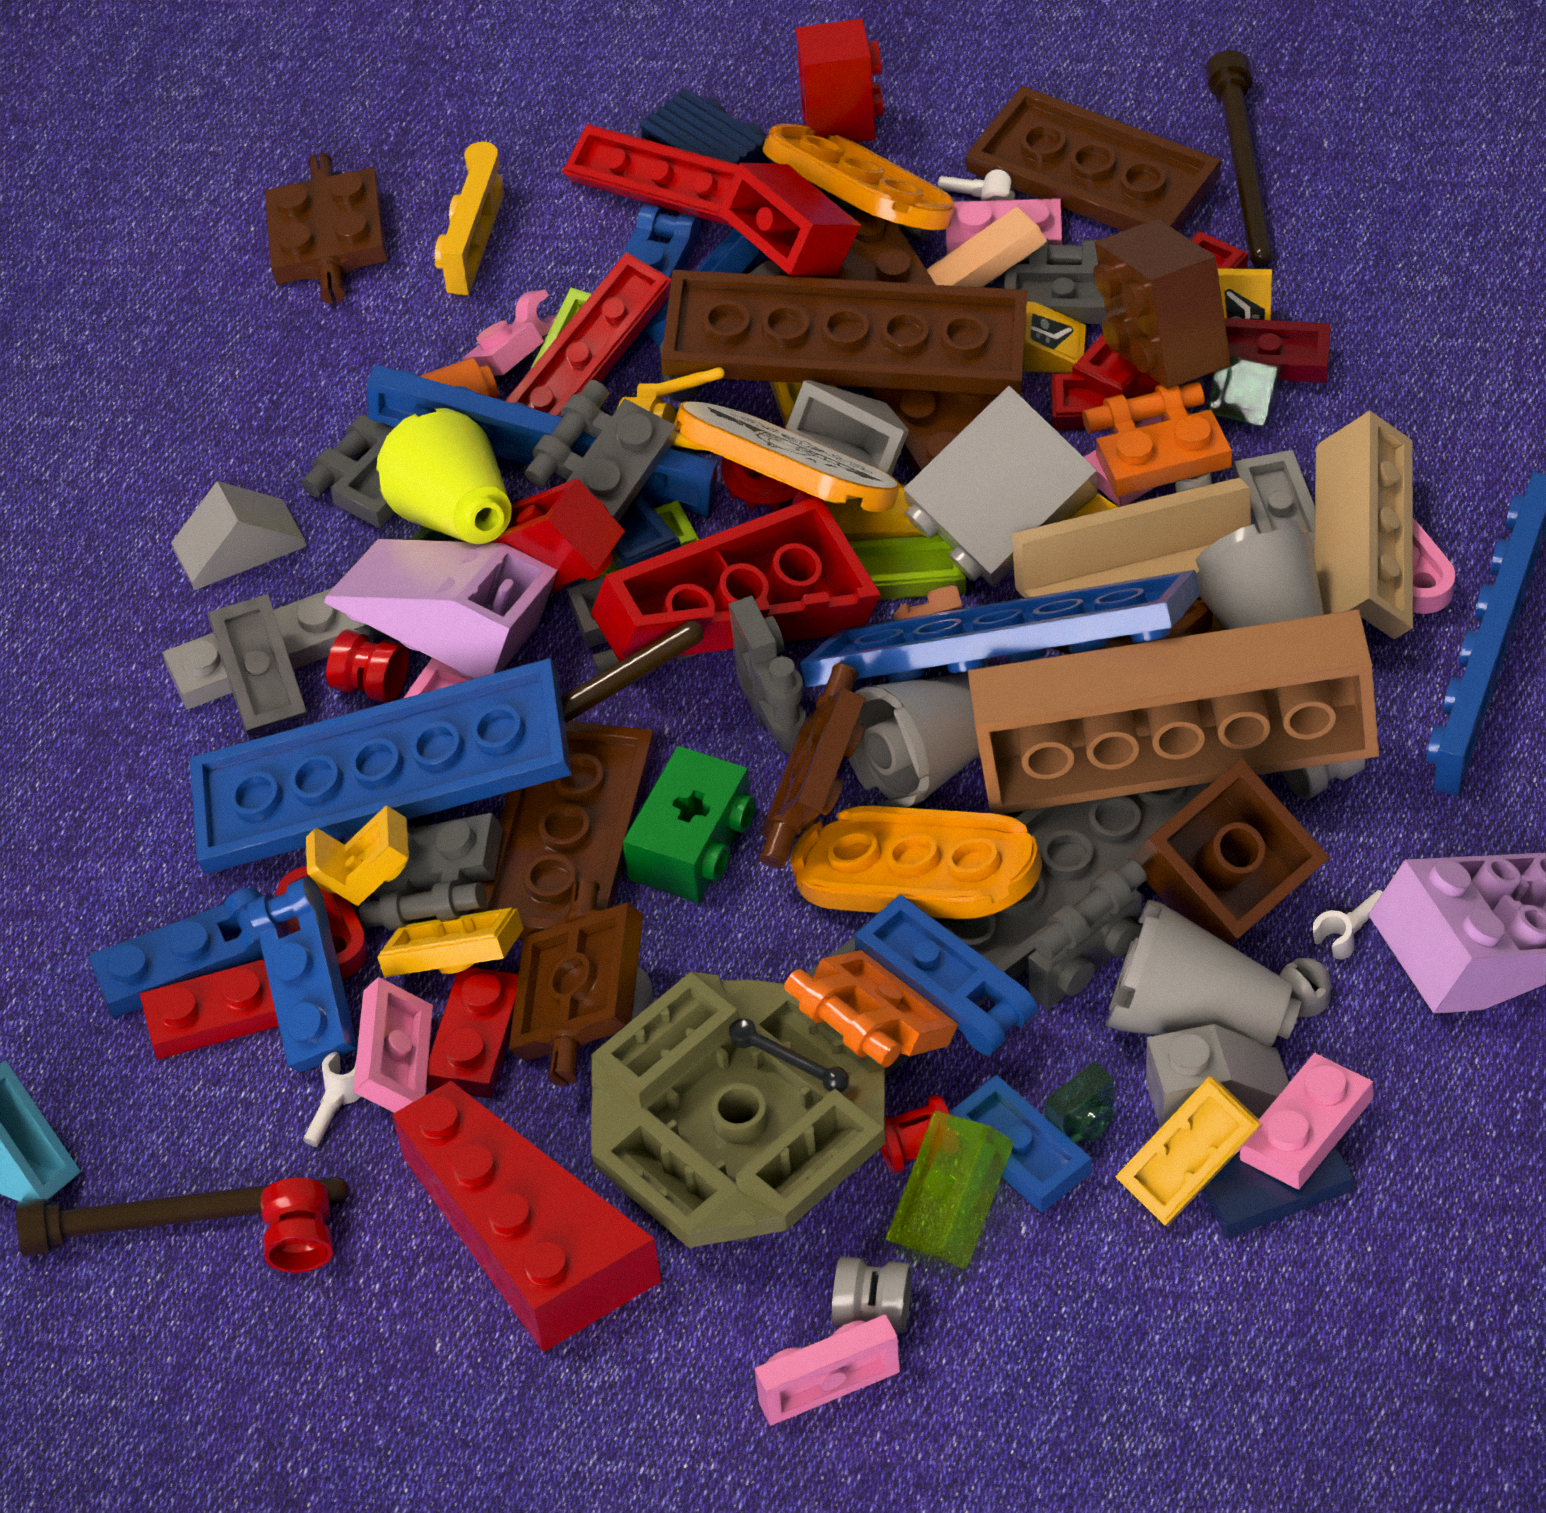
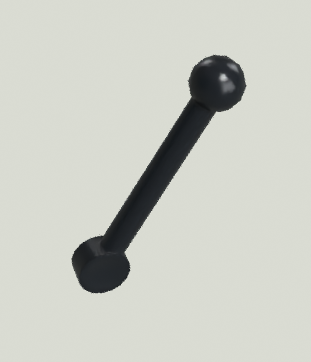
M741 1018L735 1020L729 1027V1035L736 1047L748 1048L754 1046L821 1080L824 1088L829 1093L834 1088L840 1093L847 1089L849 1075L843 1068L835 1066L828 1069L759 1034L754 1022L750 1019Z

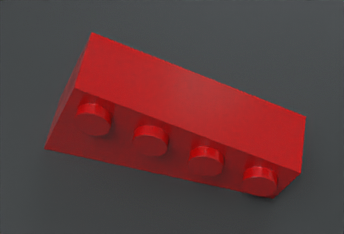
M815 496L605 575L591 614L620 662L689 620L697 621L702 625L704 637L699 644L679 656L734 649L728 604L749 596H753L764 618L769 616L775 618L784 642L832 636L839 629L866 625L881 594L823 499Z
M452 1081L392 1114L404 1161L542 1352L552 1348L661 1282L655 1240L652 1236Z

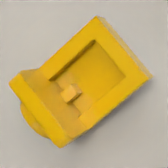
M386 805L345 845L322 830L315 828L306 836L308 875L322 890L332 894L337 893L356 906H359L384 881L394 880L404 869L409 859L406 817Z

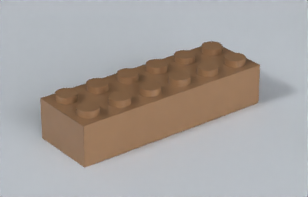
M1359 609L968 670L976 735L990 813L993 814L1014 813L1214 782L1241 758L1256 775L1379 757L1372 662Z

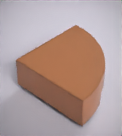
M950 585L927 592L929 602L927 604L912 607L906 603L901 605L894 613L893 620L962 609L958 587Z

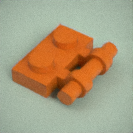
M1198 381L1175 386L1170 389L1157 385L1154 393L1126 399L1121 394L1104 399L1103 406L1082 411L1084 427L1088 434L1107 429L1112 434L1096 438V457L1116 497L1232 467V449L1212 410L1190 415L1185 410L1204 405L1205 403L1204 392ZM1161 416L1163 422L1136 428L1134 422Z
M862 950L822 958L813 978L802 969H797L790 974L784 985V990L799 1001V1010L815 1023L825 1021L843 1035V1044L860 1058L870 1056L883 1067L893 1064L899 1054L913 1056L948 1047L959 1025Z

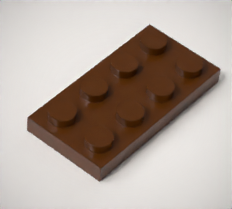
M1021 86L966 153V171L985 178L993 170H1003L1011 178L1012 189L1039 199H1061L1062 208L1122 231L1155 219H1159L1174 230L1179 231L1221 176V159Z
M569 721L565 724L572 775L508 792L500 819L503 833L494 880L482 882L487 894V903L484 908L474 909V913L511 907L513 909L517 908L524 927L517 940L523 941L524 936L548 929L566 917L567 913L570 912L572 882L575 879L579 881V878L582 877L594 879L600 884L596 910L602 911L614 906L625 864L623 840L637 817L655 749L653 730Z

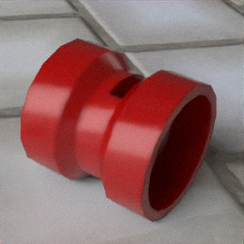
M345 629L335 639L328 656L326 667L328 686L345 693H352L357 689L365 691L368 698L381 703L395 701L404 687L408 674V648L402 643L391 640L374 643L370 641L365 633Z
M299 1177L282 1179L265 1188L260 1197L263 1222L269 1226V1229L263 1236L265 1262L273 1269L289 1273L312 1271L328 1263L333 1255L332 1233L330 1228L324 1224L330 1215L328 1188L319 1181Z

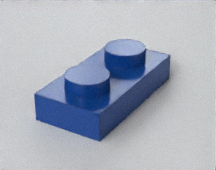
M997 1074L949 1112L957 1138L1041 1213L1046 1211L1092 1173V1158Z

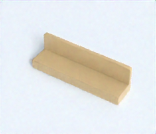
M1368 411L1320 442L1316 447L1314 558L1324 615L1359 609L1360 615L1364 620L1391 638L1396 639L1413 629L1412 440L1372 411Z
M1239 477L1012 533L1015 589L1024 598L1189 570H1195L1197 574L1199 568L1195 560L1202 551L1218 539L1240 528L1251 525L1250 487Z

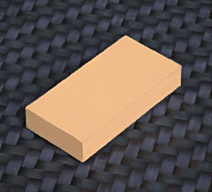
M1016 206L926 270L936 285L984 287L1042 247L1047 240L1039 226Z

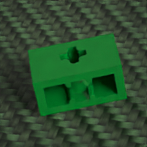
M677 746L623 840L628 880L699 903L710 882H718L723 876L729 860V847L737 833H745L753 821L756 810V798L751 796L748 768Z

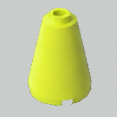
M448 408L435 409L437 412L428 413L420 417L414 414L403 419L387 435L377 457V471L380 473V491L383 499L391 509L409 522L472 544L489 543L501 536L510 523L512 508L491 443L483 429L467 415Z

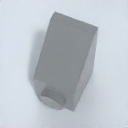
M1215 1024L1147 1037L1146 1085L1160 1128L1209 1076H1214L1258 1119L1289 1084L1277 1048L1269 1047Z

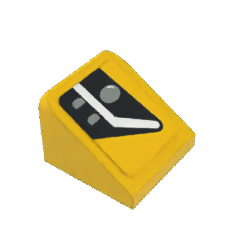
M1217 269L1224 318L1271 320L1272 269Z
M1027 301L1023 356L1024 372L1072 373V366L1085 352L1086 324L1039 303Z

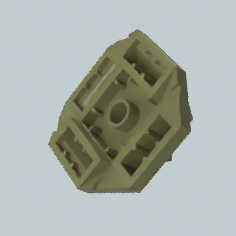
M689 972L592 1053L591 1154L593 1166L688 1248L726 1241L743 1242L754 1236L787 1231L885 1144V1067L881 1066L870 1056L860 1058L843 1044V1035L825 1021L815 1023L799 1010V1001L784 990L785 984L752 979L720 980L719 975ZM741 1018L750 1019L754 1022L759 1034L828 1069L835 1066L843 1068L849 1075L847 1089L840 1093L834 1088L829 1093L824 1088L821 1080L754 1046L748 1048L736 1047L729 1035L730 1025L735 1020ZM737 1119H738V1120H747V1119H749V1121H747V1122H745V1123H739V1124L731 1123L732 1121L737 1120Z

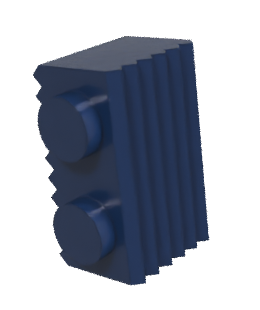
M686 88L682 89L680 95L675 94L672 101L667 100L664 107L659 106L656 113L651 112L648 119L643 118L640 124L641 136L645 140L738 165L739 163L770 164V158L763 152L767 136L760 127L754 123H747L746 125L728 115L724 107L713 98L704 100Z

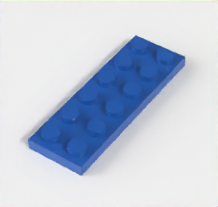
M1189 570L839 629L805 658L800 665L806 687L827 684L832 667L836 663L851 666L859 673L852 688L854 689L864 685L867 682V677L887 674L889 682H902L924 675L926 673L925 668L947 665L948 671L952 673L964 672L983 666L986 663L985 658L1007 655L1011 663L1024 662L1044 656L1047 653L1046 648L1069 645L1070 652L1072 653L1087 652L1107 645V638L1130 635L1132 642L1135 643L1148 642L1169 635V628H1172L1178 620L1185 616L1184 613L1201 593L1196 571Z
M551 658L189 757L196 858L205 874H210L305 848L306 836L315 828L322 830L334 839L356 834L386 805L408 820L572 775L558 671Z

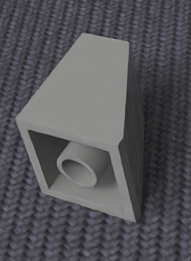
M1008 386L903 488L906 504L910 506L904 513L910 522L927 538L931 539L937 533L954 549L948 554V557L966 577L974 582L981 576L988 584L994 587L1014 570L1012 533L1068 520L1097 495V469L1020 395Z

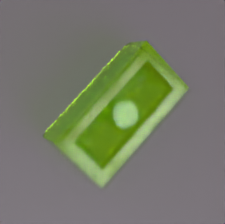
M934 1111L886 1240L951 1266L966 1269L1011 1153L1012 1140L991 1126Z

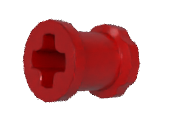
M938 1094L928 1097L926 1106L890 1118L885 1114V1144L880 1148V1151L892 1174L904 1171L905 1163L941 1150L947 1155L958 1152V1138L951 1115L944 1100Z

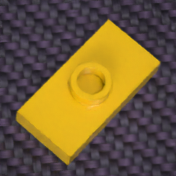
M512 907L462 915L459 918L444 921L437 919L407 924L406 927L397 928L377 958L384 977L439 969L443 974H453L463 971L478 962L505 958L524 927L518 909H513Z
M1209 1076L1115 1177L1164 1225H1170L1264 1124L1214 1076Z

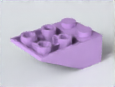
M378 539L326 595L324 603L345 613L353 621L367 624L400 641L407 648L420 651L454 668L461 675L476 679L501 672L538 628L558 570L505 543L472 544L458 541Z
M1546 853L1405 859L1368 914L1433 1014L1484 1010L1546 984Z

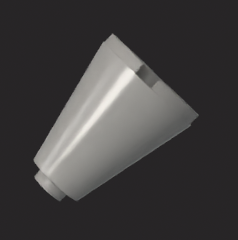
M1286 518L1275 519L1274 522L1278 530L1261 534L1258 533L1255 524L1240 528L1218 539L1196 558L1195 561L1199 568L1196 575L1201 593L1199 597L1224 630L1324 615L1312 540L1307 529L1300 521Z
M968 672L867 686L855 692L866 698L857 719L865 723V729L856 750L848 759L858 780L866 790L877 787L888 798L880 803L883 806L911 808L918 805L980 755Z
M1150 899L1147 901L1138 921L1143 924L1139 938L1136 937L1134 941L1131 940L1110 1003L1109 1010L1112 1012L1107 1018L1105 1026L1123 1032L1161 1035L1215 1024L1269 1047H1272L1277 1036L1289 1039L1301 1005V1001L1290 998L1293 987L1292 983L1166 905Z

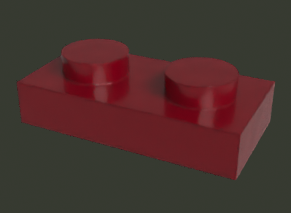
M1224 318L1231 366L1209 373L1207 377L1327 383L1331 323Z

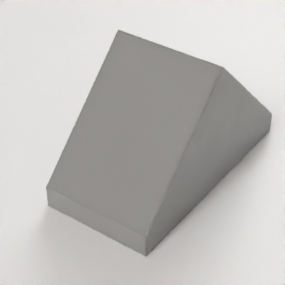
M811 380L803 381L786 426V430L869 464L892 476L909 429L886 402Z
M219 481L214 484L171 542L173 551L194 591L306 547L305 539L283 499Z

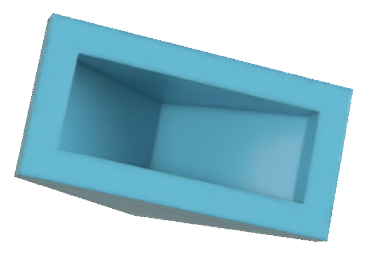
M5 1060L0 1063V1194L19 1202L46 1199L47 1201L81 1171Z

